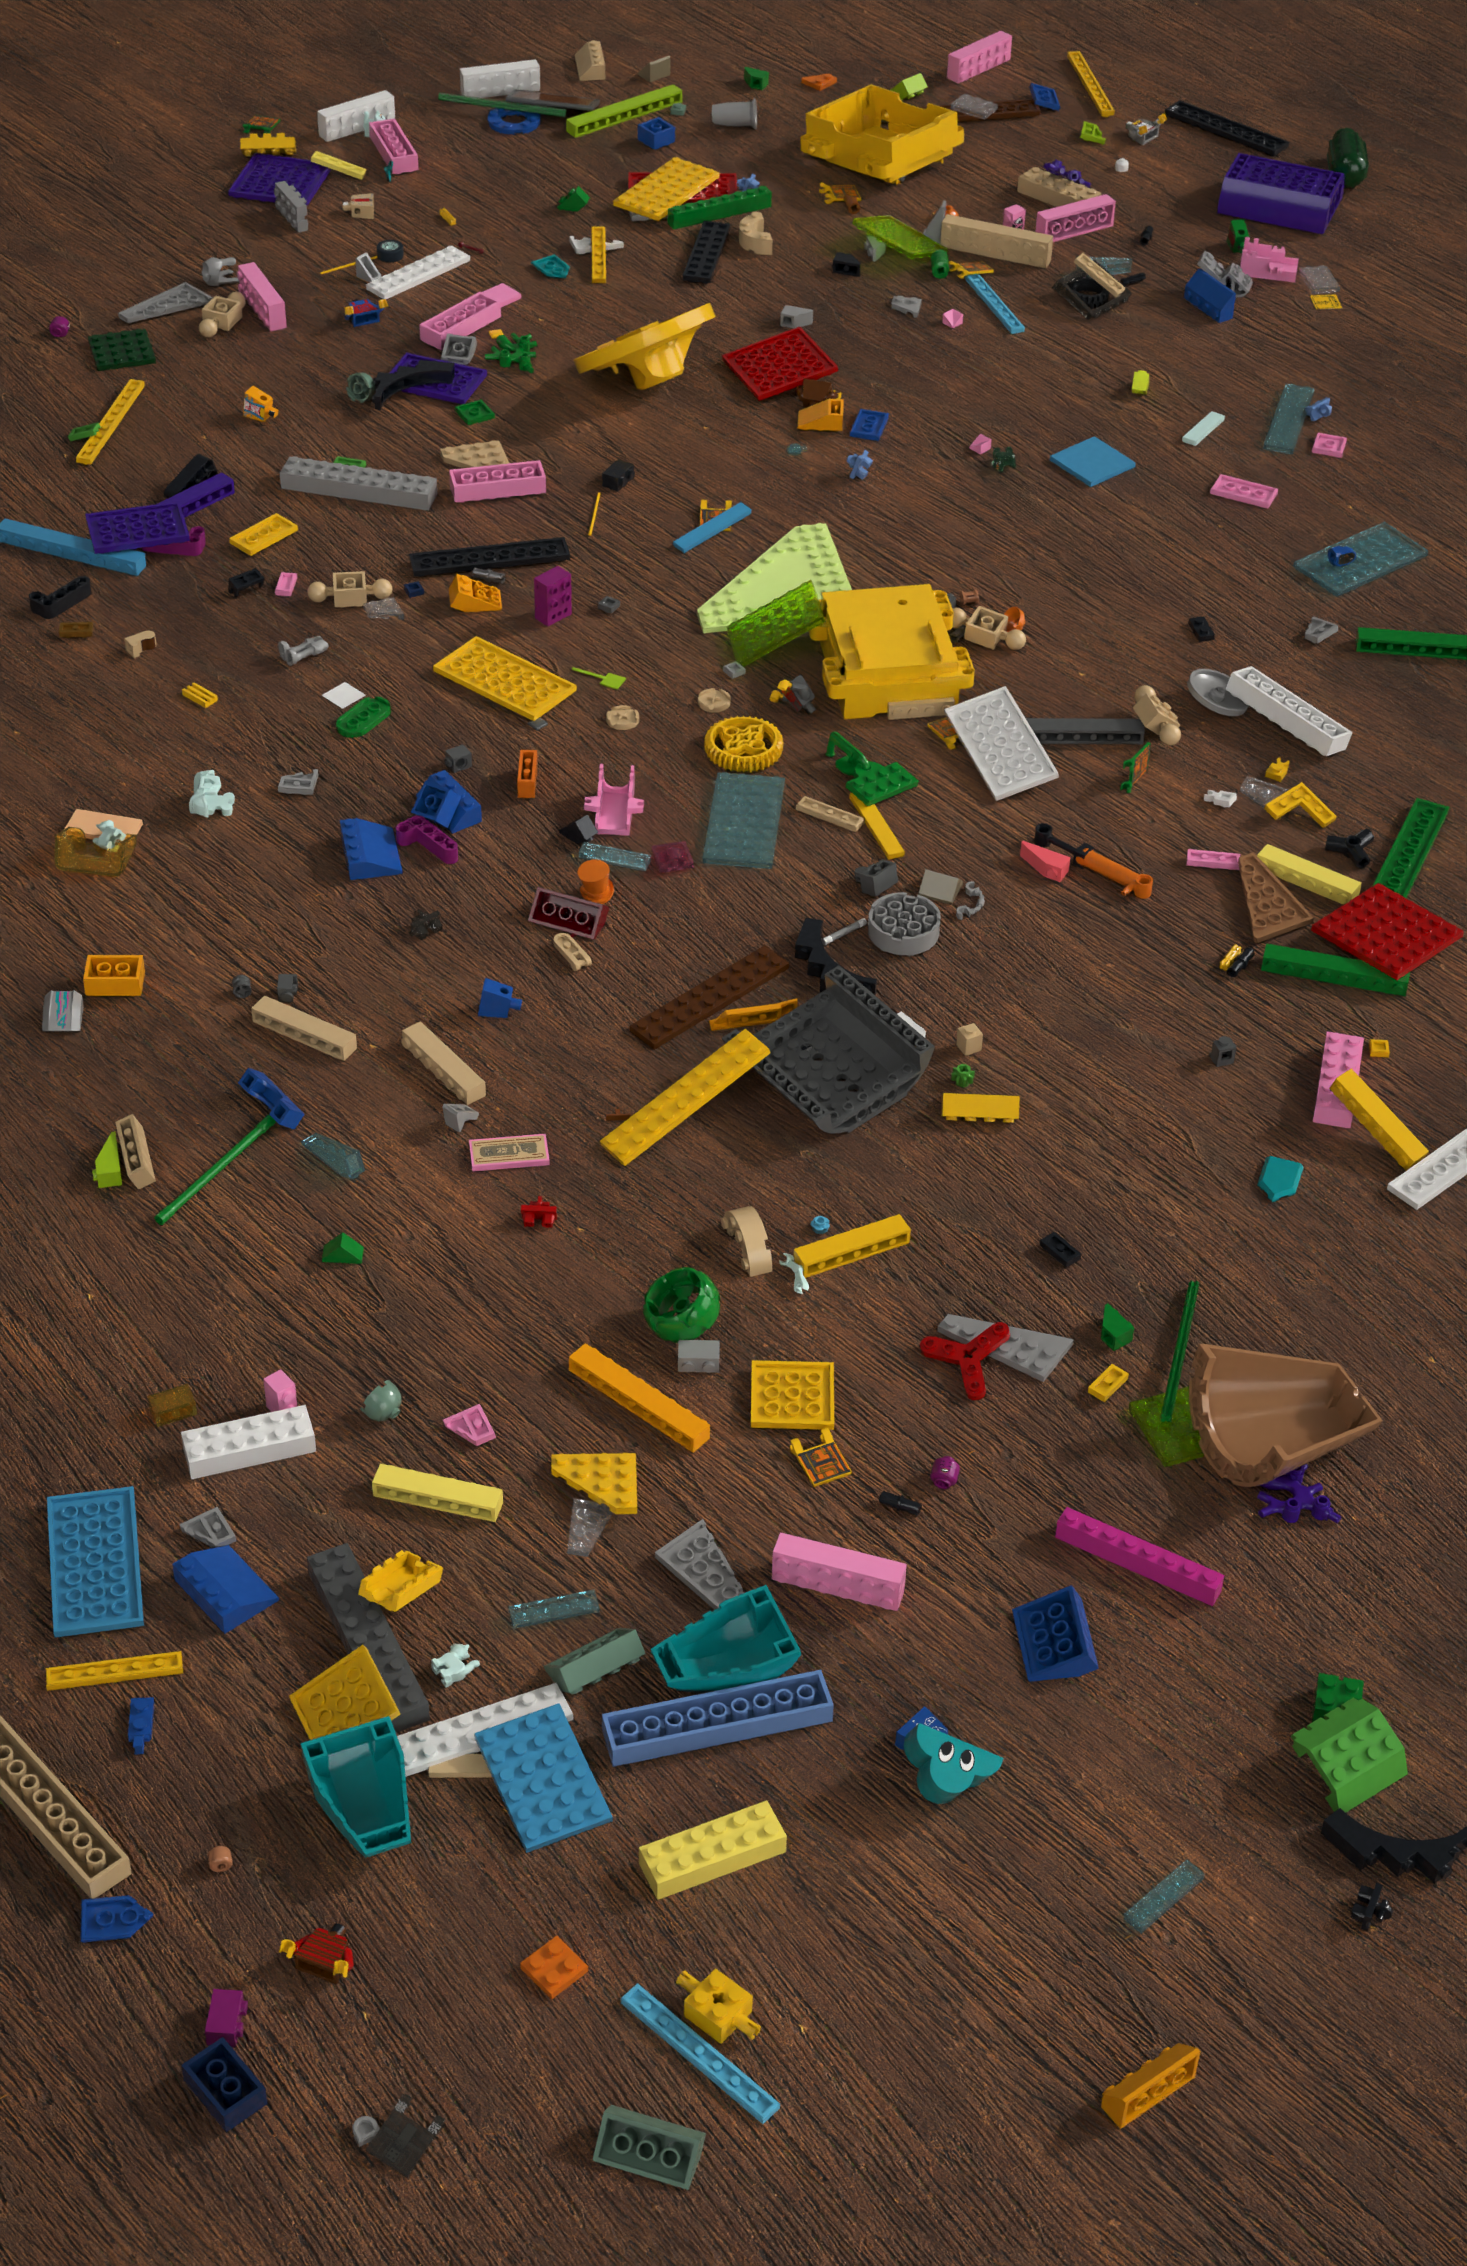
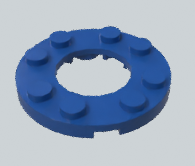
M495 108L488 114V123L491 129L499 133L515 135V133L522 132V134H525L539 127L540 114ZM516 114L517 116L524 115L527 118L521 123H509L501 119L506 117V115L514 116Z

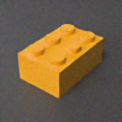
M87 955L83 978L85 995L141 996L145 975L143 955Z

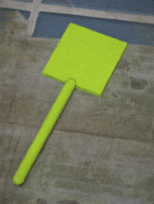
M572 667L573 671L603 679L600 685L617 690L626 680L625 677L612 673L602 676Z

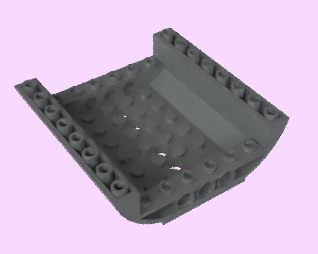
M838 965L825 973L826 990L754 1034L758 1040L769 1048L770 1054L752 1068L824 1132L850 1133L907 1096V1092L916 1084L927 1068L933 1054L934 1045ZM735 1029L722 1038L723 1042L726 1044L740 1032ZM810 1045L812 1049L807 1051L802 1050V1047ZM817 1058L823 1059L822 1061H814ZM852 1089H857V1090H858L857 1092H853V1091L850 1092V1090H852Z

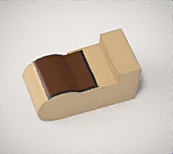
M143 631L124 638L126 651L133 658L139 657L141 652L156 647V637L153 631Z

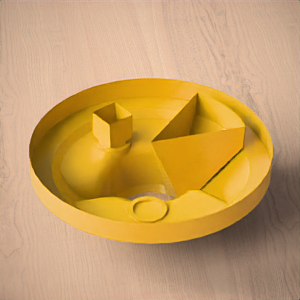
M707 303L661 323L656 321L616 338L617 341L611 340L596 347L597 350L580 356L573 361L579 374L591 369L600 371L607 367H611L613 373L617 374L619 372L617 363H625L629 368L636 388L644 390L683 373L684 359L694 333L702 327L703 322L716 316L711 303Z

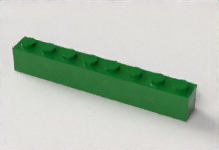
M760 186L755 189H747L742 192L668 208L667 224L675 230L701 224L703 221H714L769 208L772 204V192L766 186Z
M1358 627L1356 652L1467 660V635Z
M1267 943L1261 971L1405 997L1410 977L1409 972L1399 980H1395L1362 960Z

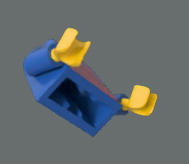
M355 299L349 303V307H344V317L346 320L351 319L353 327L380 322L379 313L385 307H388L386 299L379 300L378 305L372 303L369 299Z

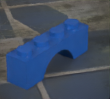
M247 1068L239 1080L238 1084L247 1093L258 1098L271 1109L269 1115L279 1125L295 1130L305 1114L264 1073Z

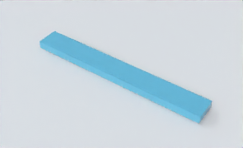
M980 274L965 276L967 283L1011 334L1025 332V327Z
M638 1983L621 1998L623 2006L762 2124L780 2109L778 2101Z

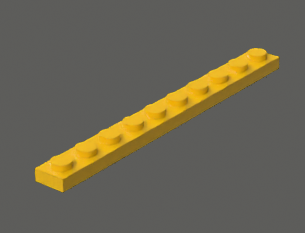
M1067 52L1070 63L1100 115L1103 117L1113 116L1115 110L1081 52Z
M134 379L128 381L99 423L101 428L98 429L97 434L90 436L76 456V463L92 464L145 387L144 381Z

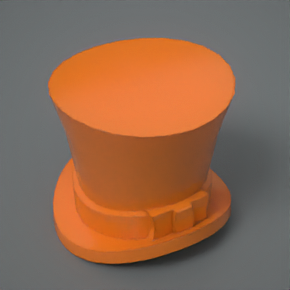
M592 859L579 866L577 874L583 884L580 887V894L585 900L604 904L612 898L614 886L609 879L610 868L607 863Z

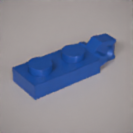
M154 1697L131 1698L128 1739L129 1742H133L134 1754H144L145 1742L152 1740Z

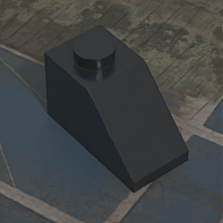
M837 252L833 259L832 273L860 277L861 263L851 254Z
M588 814L558 830L560 834L576 844L581 842L586 844L594 839L593 835L598 833Z

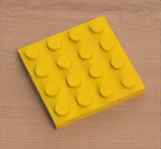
M752 1360L751 1428H829V1430H834V1362Z
M361 1645L289 1695L310 1740L390 1716L392 1721L401 1715L368 1649L364 1645Z

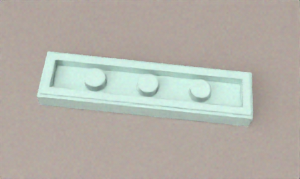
M1211 411L1183 436L1182 441L1196 446L1224 421L1225 416Z

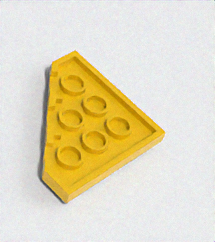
M636 1453L551 1454V1474L556 1478L562 1477L567 1480L569 1486L577 1491L583 1490L590 1499L598 1504L604 1503L610 1507V1511L614 1514H637Z

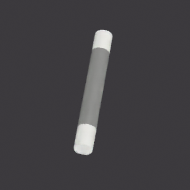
M862 918L821 939L822 944L825 946L866 925V919Z

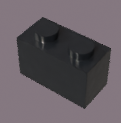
M617 459L602 473V486L618 492L634 478V464Z

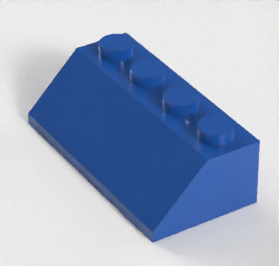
M1201 268L1198 269L1185 285L1184 298L1218 323L1233 319L1236 293Z
M446 770L429 776L427 782L448 788L462 796L447 828L452 834L482 822L481 805Z

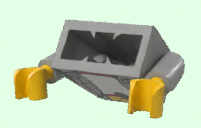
M1165 113L1159 115V119L1153 122L1139 119L1134 123L1128 121L1126 129L1129 130V138L1144 145L1158 137L1159 126L1167 120Z

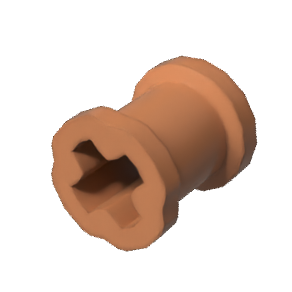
M977 589L971 592L960 591L961 604L979 603Z

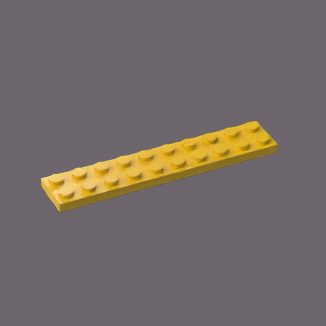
M744 1029L601 1139V1146L622 1165L626 1166L770 1054L769 1048L747 1029Z

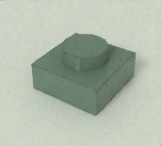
M681 103L673 104L670 114L683 116L686 111V105Z

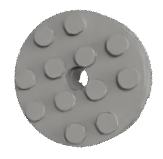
M898 892L882 896L871 905L868 918L869 938L884 952L914 956L915 954L925 952L933 947L939 938L940 911L931 900L921 895L915 897L907 895V892Z

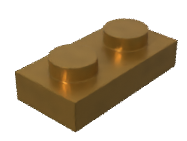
M60 622L59 637H92L93 622Z

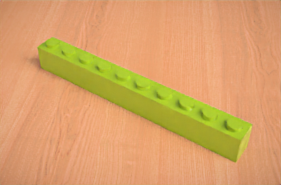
M672 84L566 119V132L577 138L670 107L675 103H682V90Z

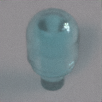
M792 443L787 446L786 451L789 455L796 456L801 454V452H807L808 448L807 445L801 446L798 443Z

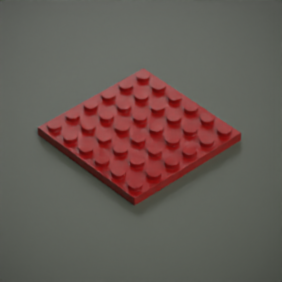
M800 326L722 355L723 362L759 401L803 385L804 379L818 380L838 372V366Z
M1377 883L1314 923L1311 931L1395 980H1399L1462 938L1464 931L1457 926L1452 925L1380 883Z

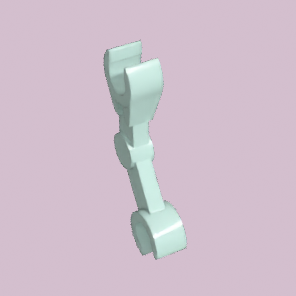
M783 1253L787 1259L785 1262L781 1260L779 1262L781 1265L790 1267L795 1273L794 1290L797 1293L803 1294L801 1288L807 1291L809 1289V1284L803 1276V1267L794 1261L793 1255Z

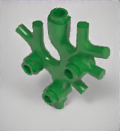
M512 333L510 337L516 342L515 344L511 343L505 335H499L496 338V343L503 350L499 351L493 346L491 348L493 354H485V360H499V365L503 368L510 367L511 362L519 363L520 370L533 373L534 368L531 364V358L536 357V352H530V348L537 347V342H530V339H532L531 334L518 337L515 333Z

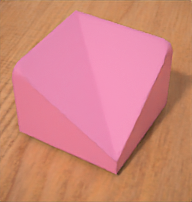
M951 309L943 314L942 323L955 328L963 323V314Z
M980 434L970 445L969 449L981 455L991 449V439Z

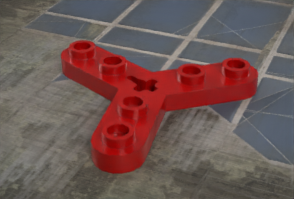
M997 1322L967 1344L928 1336L920 1342L921 1353L928 1358L960 1365L967 1397L971 1400H980L986 1394L980 1361L1010 1338V1330L1007 1324ZM966 1354H968V1355H971V1354H972V1358H969V1357H966V1358H965V1355H966Z

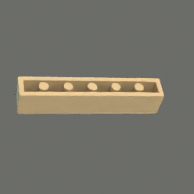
M265 995L251 1008L254 1023L342 1061H345L357 1049L356 1034Z
M421 1021L402 1030L403 1039L401 1041L404 1048L409 1049L416 1059H419L427 1069L434 1073L437 1079H440L449 1090L451 1089L456 1094L459 1100L469 1105L486 1096L485 1081Z

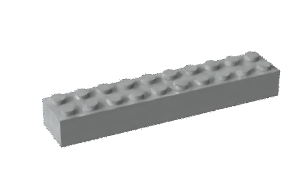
M295 456L289 457L280 471L281 489L429 511L438 494L437 478H431L430 476L404 474L401 472L372 469L370 467L364 468L357 467L356 465L350 466L341 463L303 459Z

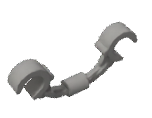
M973 881L966 883L965 892L969 896L977 895L979 899L974 909H970L966 905L957 908L956 917L960 920L963 918L962 913L970 917V915L983 908L984 896L979 887L974 888L975 882Z

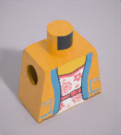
M252 386L245 392L243 416L264 422L270 416L276 418L278 409L272 407L273 398L257 387Z

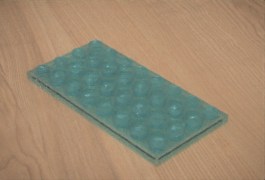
M1383 522L1294 562L1293 567L1338 597L1428 556L1429 550L1386 522ZM1336 546H1347L1355 551L1356 559L1348 565L1333 566L1328 560V550Z
M717 772L703 853V863L773 868L785 787L784 777Z

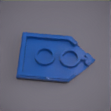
M130 1895L81 1900L80 1941L82 1943L130 1938L154 1914L147 1908L144 1909Z

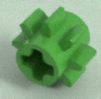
M960 1064L957 1068H953L951 1080L955 1081L959 1087H967L969 1083L973 1084L975 1071H971L970 1066L966 1064Z

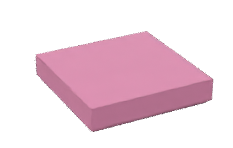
M504 283L482 292L501 301V307L521 299V293Z
M1317 433L1312 453L1342 458L1347 438Z

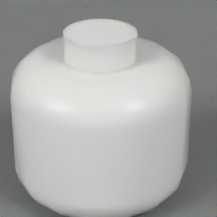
M1120 158L1115 162L1116 171H1128L1129 163L1127 160Z

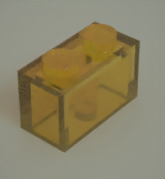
M188 1384L148 1396L149 1410L157 1427L197 1415L196 1401Z

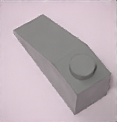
M945 200L930 220L927 228L923 231L925 243L940 245L942 221L946 214Z

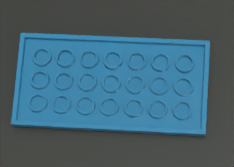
M134 1486L47 1497L54 1638L144 1626Z

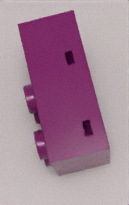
M556 566L534 578L535 619L547 627L572 614L571 573L560 566Z

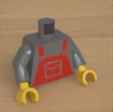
M801 674L790 682L788 680L780 681L777 688L782 690L781 693L774 690L770 695V701L777 703L779 698H781L782 701L790 702L798 712L804 709L808 715H811L817 710L812 704L815 695Z

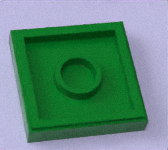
M483 400L455 407V412L468 426L495 418V413Z

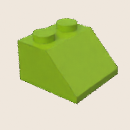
M919 73L902 80L890 91L899 93L901 100L906 98L909 100L915 97L916 94L917 96L923 94L928 86L922 74Z

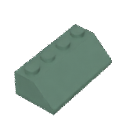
M617 1628L543 1667L554 1683L558 1684L561 1692L576 1694L583 1690L582 1686L601 1681V1676L607 1673L611 1675L619 1672L621 1666L638 1662L640 1660L639 1657L646 1653L636 1629Z
M610 2105L603 2113L592 2161L688 2190L701 2157L706 2133Z

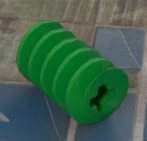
M936 250L931 255L932 274L938 279L947 277L949 272L948 254L944 250Z

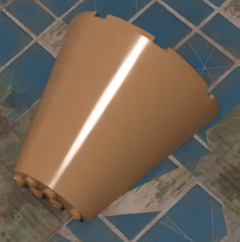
M1199 1344L1192 1363V1366L1195 1368L1194 1378H1190L1189 1405L1193 1428L1199 1431L1201 1437L1199 1446L1210 1465L1221 1477L1232 1480V1484L1242 1487L1266 1484L1371 1433L1383 1421L1364 1396L1358 1397V1387L1338 1363L1209 1344Z

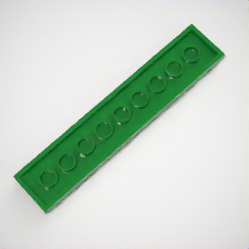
M1416 798L1373 886L1380 883L1407 899L1449 813L1450 807Z

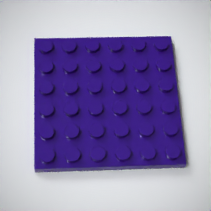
M254 153L228 190V196L275 203V183L285 181L289 186L293 185L296 188L294 192L298 191L301 194L300 198L304 197L308 206L331 169L311 162V160Z

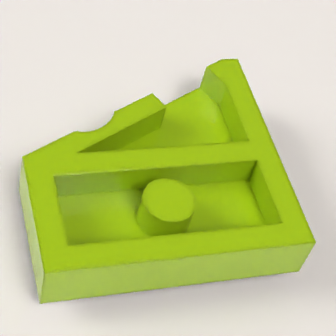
M1084 121L1080 138L1084 141L1105 145L1106 138H1102V132L1099 130V127L1096 124Z

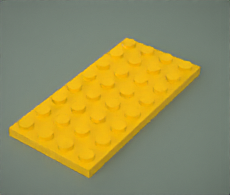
M674 157L613 200V206L660 221L668 215V208L685 203L719 178V172Z
M477 636L433 665L434 672L532 721L537 720L577 691V685Z

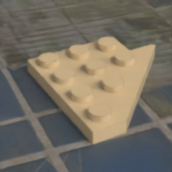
M492 440L485 443L440 449L441 457L445 463L460 468L509 464L500 441Z

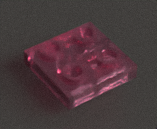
M686 841L651 846V852L659 873L694 868V862Z

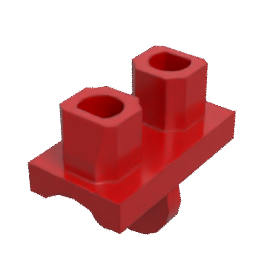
M538 1196L537 1201H530V1205H521V1216L524 1226L533 1227L535 1219H542V1227L552 1228L554 1221L557 1220V1206H550V1202H543L542 1196Z

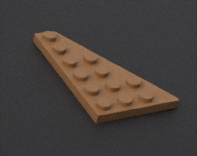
M1254 852L1239 857L1238 866L1253 940L1256 944L1313 923L1314 917Z

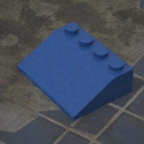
M358 818L340 820L341 840L350 880L403 874L393 828Z
M229 1545L192 1552L172 1564L175 1581L224 1634L279 1601V1597Z
M1072 1585L1012 1609L1029 1682L1079 1677L1099 1669L1082 1598Z

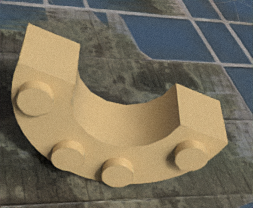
M753 212L751 215L744 217L739 223V244L747 251L749 249L753 250L755 254L772 255V237L770 233L764 232L762 213Z
M752 1206L725 1212L724 1217L721 1218V1224L723 1229L727 1230L729 1236L735 1235L736 1241L740 1243L743 1256L741 1259L743 1270H747L750 1277L772 1272L770 1249L766 1250L764 1241L768 1238L757 1211Z

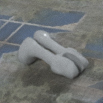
M321 636L307 638L305 642L295 647H289L286 641L278 643L279 653L289 666L295 665L307 656L321 654L329 648L328 643Z

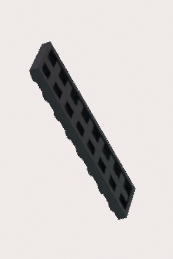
M703 221L683 273L684 281L701 282L703 284L711 283L730 232L731 223Z

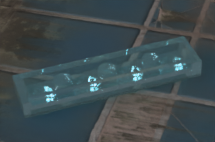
M587 842L583 843L579 851V858L597 859L607 864L646 871L651 862V855Z
M589 1590L508 1606L513 1629L596 1613L599 1612V1603L595 1590Z
M1185 1860L1124 1913L1123 1919L1142 1934L1204 1879L1205 1874L1189 1860Z

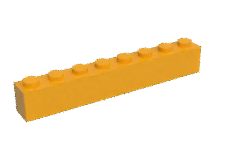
M585 1343L569 1356L570 1372L692 1453L710 1439V1425L707 1421L700 1419L689 1409H685L677 1404L675 1400L668 1398L658 1389L645 1383L643 1379L636 1377L628 1369L615 1363L611 1358H607L596 1348H592Z

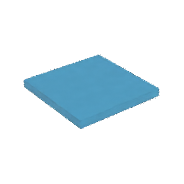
M1095 436L1050 456L1051 462L1090 487L1126 472L1136 465V462Z

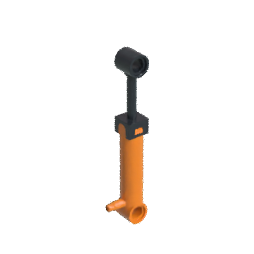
M1047 823L1036 825L1035 845L1048 847L1052 843L1073 854V865L1081 869L1087 867L1124 886L1125 888L1121 891L1123 896L1131 891H1134V895L1141 899L1151 896L1153 878L1150 875L1138 874L1094 852V847L1085 842L1078 848H1075L1053 837V828Z

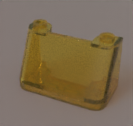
M67 827L55 835L54 861L59 870L118 877L123 874L137 843V835L126 834L123 841L119 840L115 842L113 848L105 850L97 846V844L85 842V833L80 828Z

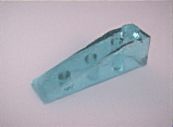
M1089 257L1109 275L1131 272L1132 258ZM1075 264L1076 278H1091V276Z
M314 1133L301 1141V1144L337 1174L345 1178L355 1179L359 1174L366 1171L360 1151L318 1133Z

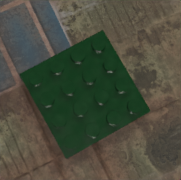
M146 329L88 336L89 346L97 371L156 364V358Z

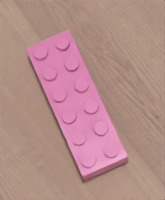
M999 31L948 54L947 79L961 83L1009 61L1011 57L1012 35Z
M395 118L369 122L372 142L387 166L390 161H393L392 174L418 170V155Z
M1105 194L1037 212L1036 232L1052 235L1053 242L1112 227L1116 201Z
M254 262L238 265V290L244 295L249 306H252L254 312L258 314L264 326L270 332L287 328L285 302Z
M478 292L421 323L420 340L439 350H443L447 333L468 336L500 318L501 301Z
M540 460L449 470L450 488L455 502L462 503L473 500L479 501L482 499L509 498L511 496L546 493V476Z
M1333 1032L1326 1033L1313 1115L1314 1123L1351 1128L1352 1112L1346 1108L1329 1088L1337 1077L1351 1068L1359 1076L1364 1037Z
M780 1532L773 1550L772 1580L898 1611L905 1589L907 1564Z

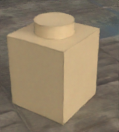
M974 1023L960 1027L957 1030L956 1045L965 1056L982 1050L983 1034Z

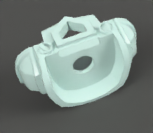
M214 770L196 773L194 777V795H192L189 801L190 813L209 817L218 809L222 811L224 816L232 814V804H234L235 796L230 792L225 793L223 796L217 794L221 788L220 777L215 776Z

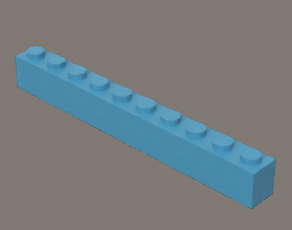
M4 519L0 523V542L135 576H138L146 567L144 552L128 549L119 552L95 554L91 539L9 519Z

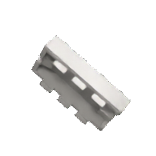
M285 181L277 182L274 189L276 209L281 212L282 216L286 218L287 222L298 233L308 231V220L305 219L307 215V201L304 197L300 198L301 194L298 191L294 192L296 188L293 185L289 186Z

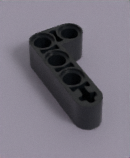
M201 454L195 455L165 488L164 497L168 499L199 484L202 479L207 480L217 475L218 471L213 460Z
M87 576L77 577L48 596L38 591L30 593L31 611L45 619L55 618L92 594L90 578Z

